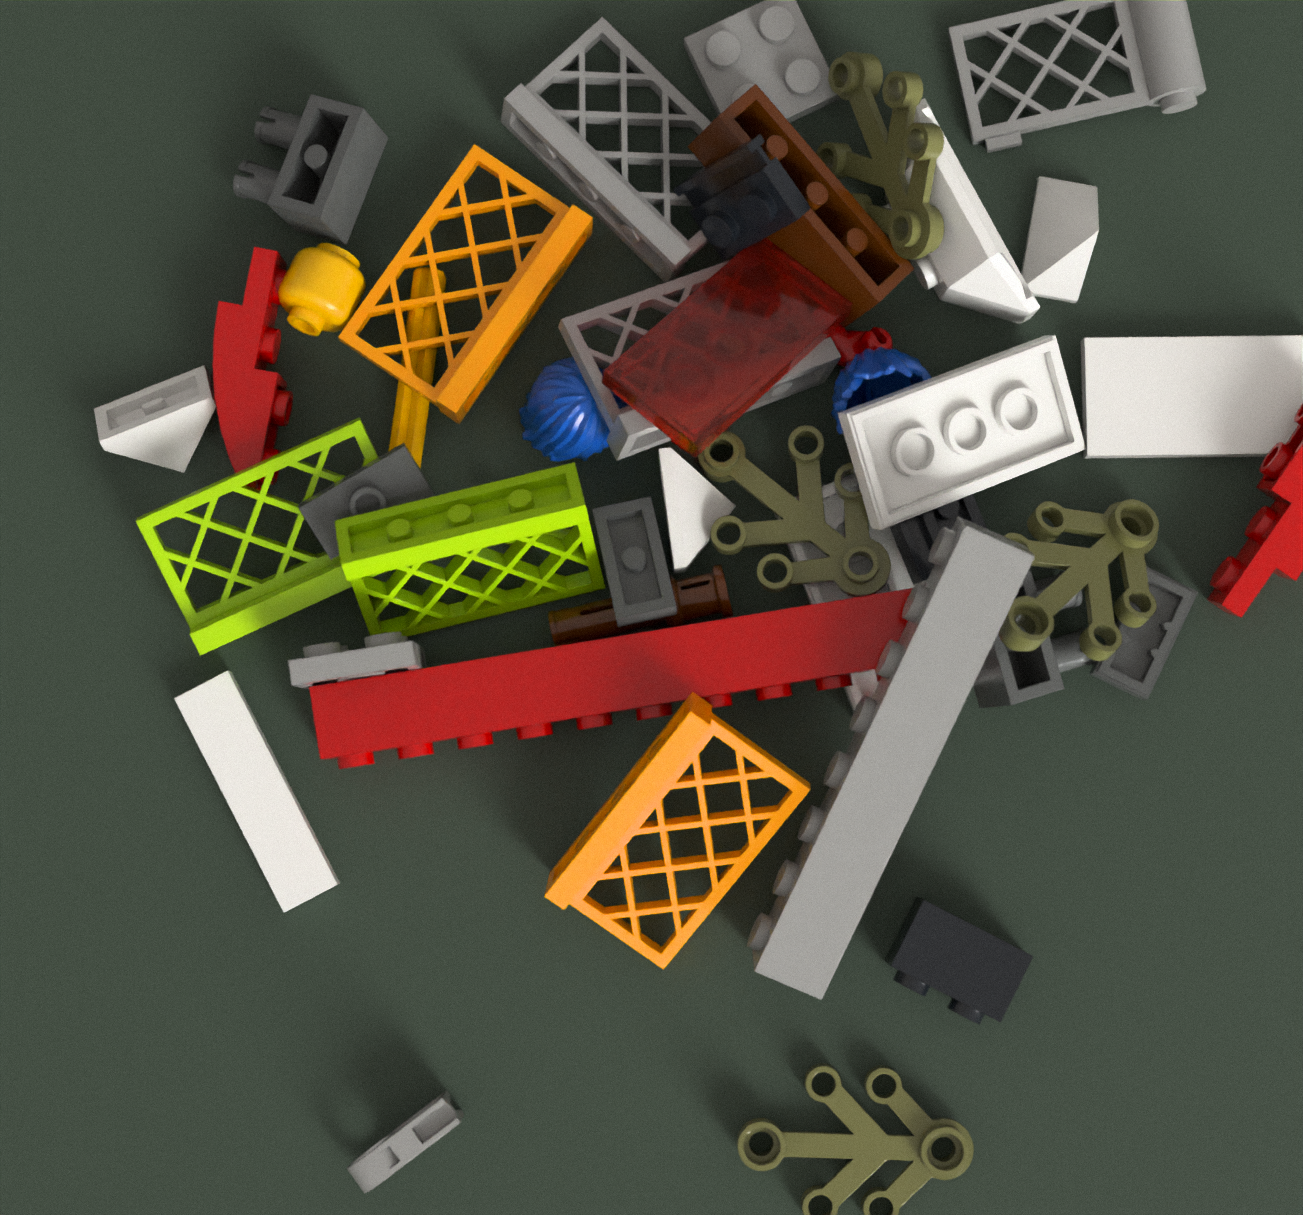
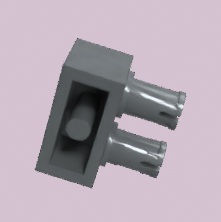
M312 94L302 116L280 111L271 106L264 107L259 116L271 122L268 124L256 121L254 133L257 142L263 145L284 148L288 152L281 170L256 164L251 160H243L237 169L241 173L248 174L249 177L246 178L235 174L233 179L235 195L240 198H249L267 203L297 232L347 245L388 141V136L364 108Z
M1066 570L1035 581L1031 571H1028L1015 599L1020 596L1036 598ZM1082 591L1074 596L1061 610L1081 605ZM1018 625V627H1019L1021 630H1023L1024 632H1026L1021 626ZM1086 627L1078 628L1073 632L1054 638L1048 636L1037 649L1028 652L1009 649L1001 641L998 632L973 684L979 708L1010 706L1064 689L1060 673L1085 665L1090 666L1097 662L1088 658L1082 650H1079V637Z

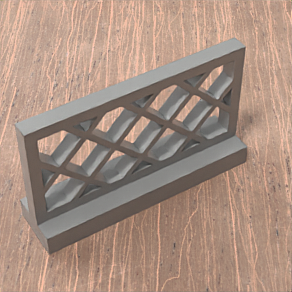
M603 17L593 24L526 86L520 83L504 98L500 122L664 282L673 280L684 269L686 262L709 242L701 229L688 241L670 223V206H692L685 194L678 197L676 193H670V166L702 168L705 166L694 154L669 153V127L692 128L699 135L711 122ZM601 40L618 56V73L585 71V53ZM577 62V71H567ZM627 66H628L634 73H627ZM552 83L577 84L578 110H554L540 94ZM585 85L619 86V112L586 111ZM627 86L650 87L660 97V114L627 112ZM669 107L677 114H669ZM568 123H578V132ZM586 124L619 125V152L596 151L586 141ZM627 125L660 126L661 153L628 152ZM610 164H620V173ZM628 165L661 166V193L638 192L628 182ZM652 205H661L662 214Z
M772 246L561 319L558 326L610 430L606 441L616 461L823 384L841 358L831 337L821 340ZM762 268L773 287L769 300L738 288L737 286L742 274ZM732 278L731 284L724 282L725 280ZM704 289L725 298L718 319L685 306L689 294L696 290ZM681 296L679 303L671 300ZM778 299L782 305L776 303ZM732 301L764 314L757 335L725 322ZM651 307L673 316L666 337L664 338L633 325L637 311ZM628 315L626 322L618 319ZM771 317L792 325L801 343L785 347L764 338ZM680 320L712 332L705 354L672 341ZM599 326L620 335L613 356L610 357L588 348L580 331ZM719 336L752 348L747 362L733 366L713 358L712 355ZM627 338L660 351L652 373L619 360ZM759 352L766 354L763 357L757 358ZM666 355L699 367L695 381L682 386L660 377L659 374ZM599 368L606 370V374H605V377H604V378H603V376H602V374H601ZM706 371L714 373V375L704 378ZM613 373L646 386L642 401L619 409L608 387ZM653 390L662 393L654 397H651Z

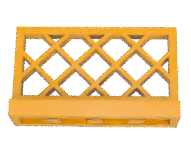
M474 144L338 338L346 346L436 405L441 413L460 424L592 235L593 217L574 204L569 208ZM478 165L499 179L502 199L468 205L464 185ZM507 185L522 195L509 197ZM459 193L461 206L448 208ZM537 204L554 216L542 233L517 238L511 208ZM505 209L510 239L475 245L470 216ZM464 217L469 247L434 253L430 233L439 221ZM425 241L427 254L415 256ZM533 246L524 260L521 261L519 248ZM513 250L516 271L508 282L483 286L478 256ZM471 257L477 287L442 293L436 263ZM430 265L435 295L400 301L397 280L403 271L409 268ZM391 290L393 303L380 305ZM499 294L488 310L485 296ZM479 298L483 318L475 330L449 335L444 304ZM437 305L443 336L408 342L402 312ZM395 313L401 344L375 348L358 337L371 317ZM466 342L454 358L451 345ZM445 346L449 367L435 387H433L413 373L410 352ZM403 354L405 368L388 356Z
M692 691L550 871L544 897L563 910L570 904L664 970L811 790L810 782L713 714L712 705ZM713 735L735 750L738 769L702 773L699 753ZM744 757L756 766L745 767ZM693 762L694 774L682 775ZM773 777L790 789L777 805L751 808L747 780ZM740 781L744 809L708 813L704 785ZM696 787L700 814L666 819L663 798L672 789ZM656 808L657 820L646 821ZM765 819L755 831L754 820ZM746 822L748 841L742 849L715 853L711 826ZM703 827L707 854L672 858L668 831ZM660 832L664 859L630 864L627 843L634 835ZM620 855L621 865L610 866L615 858ZM728 865L718 877L717 866ZM709 867L712 885L704 895L678 898L674 871ZM666 872L670 899L636 903L632 876ZM624 878L628 904L604 907L587 894L599 880ZM691 910L682 921L681 911ZM672 912L675 931L663 946H660L641 932L639 916ZM630 917L631 925L621 918Z

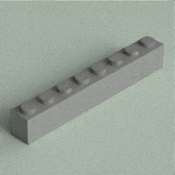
M957 516L952 529L943 527L940 530L929 554L928 561L935 564L925 586L917 583L913 587L902 612V618L908 620L898 643L893 640L888 641L877 663L875 673L882 676L872 698L864 695L860 699L853 713L849 729L854 731L855 734L846 753L838 750L834 754L827 768L823 784L828 786L829 789L820 808L814 805L810 806L801 823L798 839L804 842L794 862L786 859L776 876L772 893L778 895L772 910L769 916L760 913L751 929L747 947L753 949L752 955L755 972L822 1000L1035 556L1026 546Z

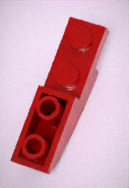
M254 247L243 304L238 305L218 301L214 328L213 381L215 403L220 430L235 473L281 453V450L274 449L278 427H286L288 425L293 405V392L286 390L287 382L279 373L266 371L267 363H276L280 350L281 330L274 328L278 306L281 305L278 297L279 286L288 271L286 270L287 263L278 251ZM280 470L274 472L270 485L276 484ZM265 477L253 481L246 486L260 490Z
M1303 403L1294 417V421L1299 425L1286 444L1279 442L1270 450L1259 469L1264 476L1255 488L1273 499L1274 503L1270 508L1266 505L1263 506L1253 516L1244 533L1249 539L1236 558L1231 555L1220 564L1210 581V585L1214 587V590L1207 600L1224 612L1240 618L1247 611L1272 573L1279 577L1297 581L1303 571Z

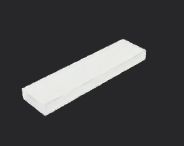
M227 670L174 698L282 911L287 912L340 884L232 672Z

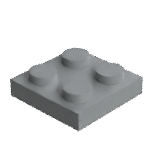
M764 0L684 38L683 46L717 115H720L755 84L758 85L789 123L840 99L839 95L833 92L829 85V67L796 0Z
M401 632L365 637L366 648L350 651L347 645L340 646V642L303 647L304 658L288 661L292 686L309 690L311 686L427 668L424 647L414 641H408V637L401 636Z

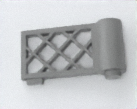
M1065 0L948 28V36L972 144L985 143L987 153L1021 146V134L1142 106H1161L1163 114L1181 112L1198 104L1196 96L1207 90L1186 0ZM1112 7L1117 30L1106 46L1077 29L1087 12ZM1076 15L1071 24L1060 19ZM1044 22L1064 34L1048 59L1019 43L1030 25ZM1017 29L1012 38L1002 33L1004 31ZM987 36L1006 48L988 73L968 61L964 41ZM1070 38L1099 55L1083 81L1054 64ZM1119 39L1123 56L1113 51ZM1012 52L1041 69L1025 95L996 78ZM1105 60L1127 72L1132 93L1109 98L1091 87L1090 83ZM1047 74L1076 90L1066 108L1050 111L1031 99ZM971 75L983 82L976 94ZM989 87L1018 103L1008 121L982 126L978 104ZM1083 95L1093 100V102L1077 105ZM1025 108L1036 114L1019 118Z

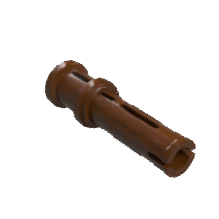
M722 564L712 566L710 573L675 580L672 575L669 576L677 608V615L618 628L612 598L576 607L548 611L553 642L555 646L574 644L667 623L668 628L683 626L686 620L721 613L724 618L733 616Z

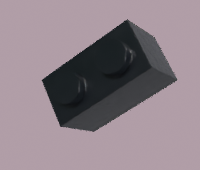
M916 896L884 961L898 969L893 978L894 981L925 997L930 987L935 988L952 997L947 1006L948 1009L980 1025L984 1015L999 1022L1002 1021L1034 956Z

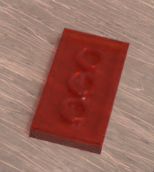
M764 238L740 251L609 365L603 372L601 383L696 458L847 319L853 303L768 238Z

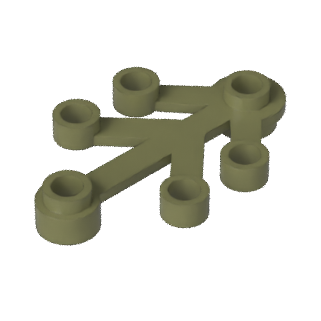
M847 52L835 59L831 64L828 75L829 85L832 91L837 93L840 98L850 101L871 157L852 152L850 146L846 143L824 142L819 146L816 154L837 179L850 177L884 188L892 209L872 204L870 197L865 193H849L880 229L889 235L894 251L901 258L909 260L921 259L939 247L944 235L943 217L935 206L929 204L937 158L942 153L944 147L943 131L934 123H913L916 106L920 103L923 95V83L920 76L915 72L892 71L885 78L882 88L884 102L888 107L893 108L889 132H887L874 99L879 93L883 81L881 62L877 56L871 53ZM907 157L914 160L909 185L904 175Z
M809 425L797 427L792 431L788 439V452L796 463L799 500L746 458L744 444L734 433L715 431L701 441L698 448V460L701 471L707 478L720 483L734 480L781 518L779 520L746 523L731 515L718 518L711 527L710 535L712 545L719 553L734 555L743 548L810 542L828 556L790 562L786 556L779 553H771L764 556L757 566V579L764 590L771 593H779L792 585L834 582L844 593L860 597L875 594L884 587L891 571L889 554L883 545L870 538L868 515L861 491L850 492L841 485V480L844 476L855 474L852 462L842 465L837 470L834 479L835 492L839 498L844 500L845 538L825 522L819 462L824 452V438L817 428ZM802 437H810L817 443V449L811 454H802L795 448L796 441ZM720 444L729 446L733 450L732 457L725 462L715 461L710 456L715 446ZM732 526L738 529L740 532L739 540L731 545L721 543L717 536L723 527ZM856 556H864L871 561L872 569L865 575H857L849 568V562ZM771 564H780L786 569L787 575L782 581L772 583L763 575L765 568Z
M1134 499L1116 502L1110 505L1103 514L1065 509L1052 501L1042 502L1027 520L1029 532L1039 541L1028 540L1018 533H1008L1004 537L1026 546L1035 557L1031 566L1066 571L1036 598L1020 596L1014 599L999 630V637L1006 647L1014 651L1028 652L1037 649L1053 631V616L1084 588L1089 626L1081 633L1079 645L1082 652L1088 658L1095 661H1105L1122 644V634L1114 621L1108 565L1117 556H1119L1125 588L1123 594L1114 603V612L1118 620L1128 627L1138 628L1144 625L1156 612V600L1152 593L1149 592L1145 554L1157 542L1158 518L1147 504ZM1042 517L1049 519L1054 527L1047 525ZM1063 532L1101 538L1091 548L1051 543L1056 541ZM1129 601L1137 604L1141 612L1133 609ZM1018 625L1021 626L1026 632H1024L1023 630H1021V629L1018 627ZM1094 634L1101 636L1107 646L1100 644Z
M825 1063L815 1064L807 1070L804 1076L805 1089L813 1100L825 1103L852 1133L781 1131L775 1122L766 1118H755L745 1123L737 1135V1149L741 1160L746 1166L756 1171L771 1170L778 1166L784 1157L850 1159L824 1185H814L803 1193L801 1209L804 1215H814L809 1211L808 1206L811 1199L818 1195L826 1196L831 1201L830 1209L824 1215H837L839 1206L887 1160L911 1161L886 1188L874 1187L868 1190L861 1201L863 1215H871L869 1211L870 1204L878 1197H885L891 1201V1209L887 1215H899V1209L931 1178L950 1180L963 1174L971 1164L974 1154L973 1141L966 1128L950 1118L931 1119L902 1088V1081L897 1072L886 1065H877L867 1072L864 1079V1088L874 1102L883 1105L888 1104L913 1135L886 1134L842 1087L841 1078L835 1068ZM826 1072L834 1078L833 1087L827 1093H817L812 1089V1079L816 1074ZM881 1074L890 1075L894 1080L892 1091L886 1095H878L872 1089L873 1080ZM757 1132H766L772 1137L771 1147L762 1153L753 1151L749 1146L751 1136ZM940 1137L949 1138L953 1144L951 1153L945 1158H937L932 1155L931 1151L933 1142Z

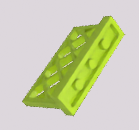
M360 417L137 517L136 523L190 627V636L200 655L352 587L350 580L346 581L339 555L330 559L326 551L316 555L294 547L304 520V516L299 510V504L269 494L267 491L274 472L287 466L312 474L302 502L312 497L319 477L335 483L346 477L327 470L323 466L330 447L353 436L364 456L361 467L377 459L378 454ZM320 452L316 465L302 461V459ZM265 477L260 490L246 486L253 481ZM234 491L256 499L246 530L211 518L218 497ZM209 502L205 515L190 511ZM263 502L297 514L286 544L253 533ZM176 516L201 525L190 555L166 547L155 526ZM207 528L242 539L231 569L197 557ZM249 542L283 553L275 574L261 580L238 572ZM290 556L303 560L286 568ZM172 560L186 564L182 578ZM193 567L227 578L221 598L197 609L186 588ZM381 573L374 574V575H370V576H368V577H371V578H372V577H375V576H377V575H379V574H381ZM234 581L247 585V587L230 594Z
M575 462L334 521L340 564L346 581L350 580L370 636L401 632V636L408 637L605 588ZM574 526L563 540L546 533ZM515 540L504 554L486 548ZM531 546L551 552L539 567L520 560ZM456 555L445 568L427 562ZM566 559L586 565L589 569L588 571L568 576L555 573ZM472 560L492 567L481 581L461 574ZM397 569L386 583L368 577ZM508 573L527 580L521 587L507 591L496 587ZM412 575L433 581L423 595L402 589ZM448 588L469 594L464 601L448 605L438 601ZM389 602L410 609L404 616L384 621L379 619V614Z

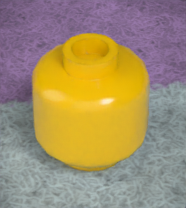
M320 243L317 247H308L297 252L278 291L279 302L284 310L289 313L287 321L295 329L307 335L319 336L321 331L337 332L345 328L352 318L366 288L365 278L359 270L360 263L351 253L330 243Z

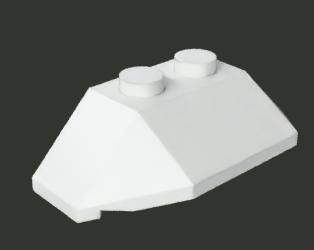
M922 99L916 106L913 123H934L939 126L926 99ZM944 135V147L942 153L937 158L929 204L935 206L943 217V239L934 252L927 254L921 259L911 260V265L915 268L914 272L921 285L926 290L933 287L941 301L1021 324L1029 320L1040 308V305L1025 282ZM907 157L904 175L909 185L914 160ZM885 193L884 199L887 204L883 207L892 209Z

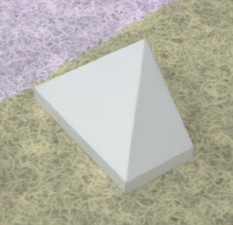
M1042 176L1038 177L1021 274L1034 296L1070 303L1078 301L1099 232L1097 186Z
M205 365L94 408L99 442L104 451L184 473L216 408L209 373Z
M671 447L660 448L658 459L674 574L685 572L711 539L710 531L713 523L722 516L730 515L736 506Z

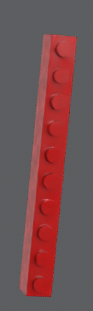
M913 588L311 686L309 690L320 759L337 758L339 769L375 764L373 752L397 748L399 760L434 754L433 742L456 739L458 750L492 745L494 744L492 733L516 729L518 740L553 735L552 723L576 719L577 730L613 725L611 713L636 710L637 721L673 715L671 703L684 702L692 691L711 704L712 709L733 705L731 694L755 690L757 701L792 696L791 684L815 680L817 691L853 686L851 674L876 671L877 663L888 641L893 640L898 643L908 620L902 618V612ZM876 674V679L878 682L880 681L882 676Z

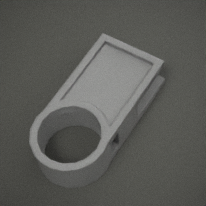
M447 1090L370 1147L346 1168L364 1193L381 1184L461 1123L464 1113L461 1109H454L450 1103L451 1098Z

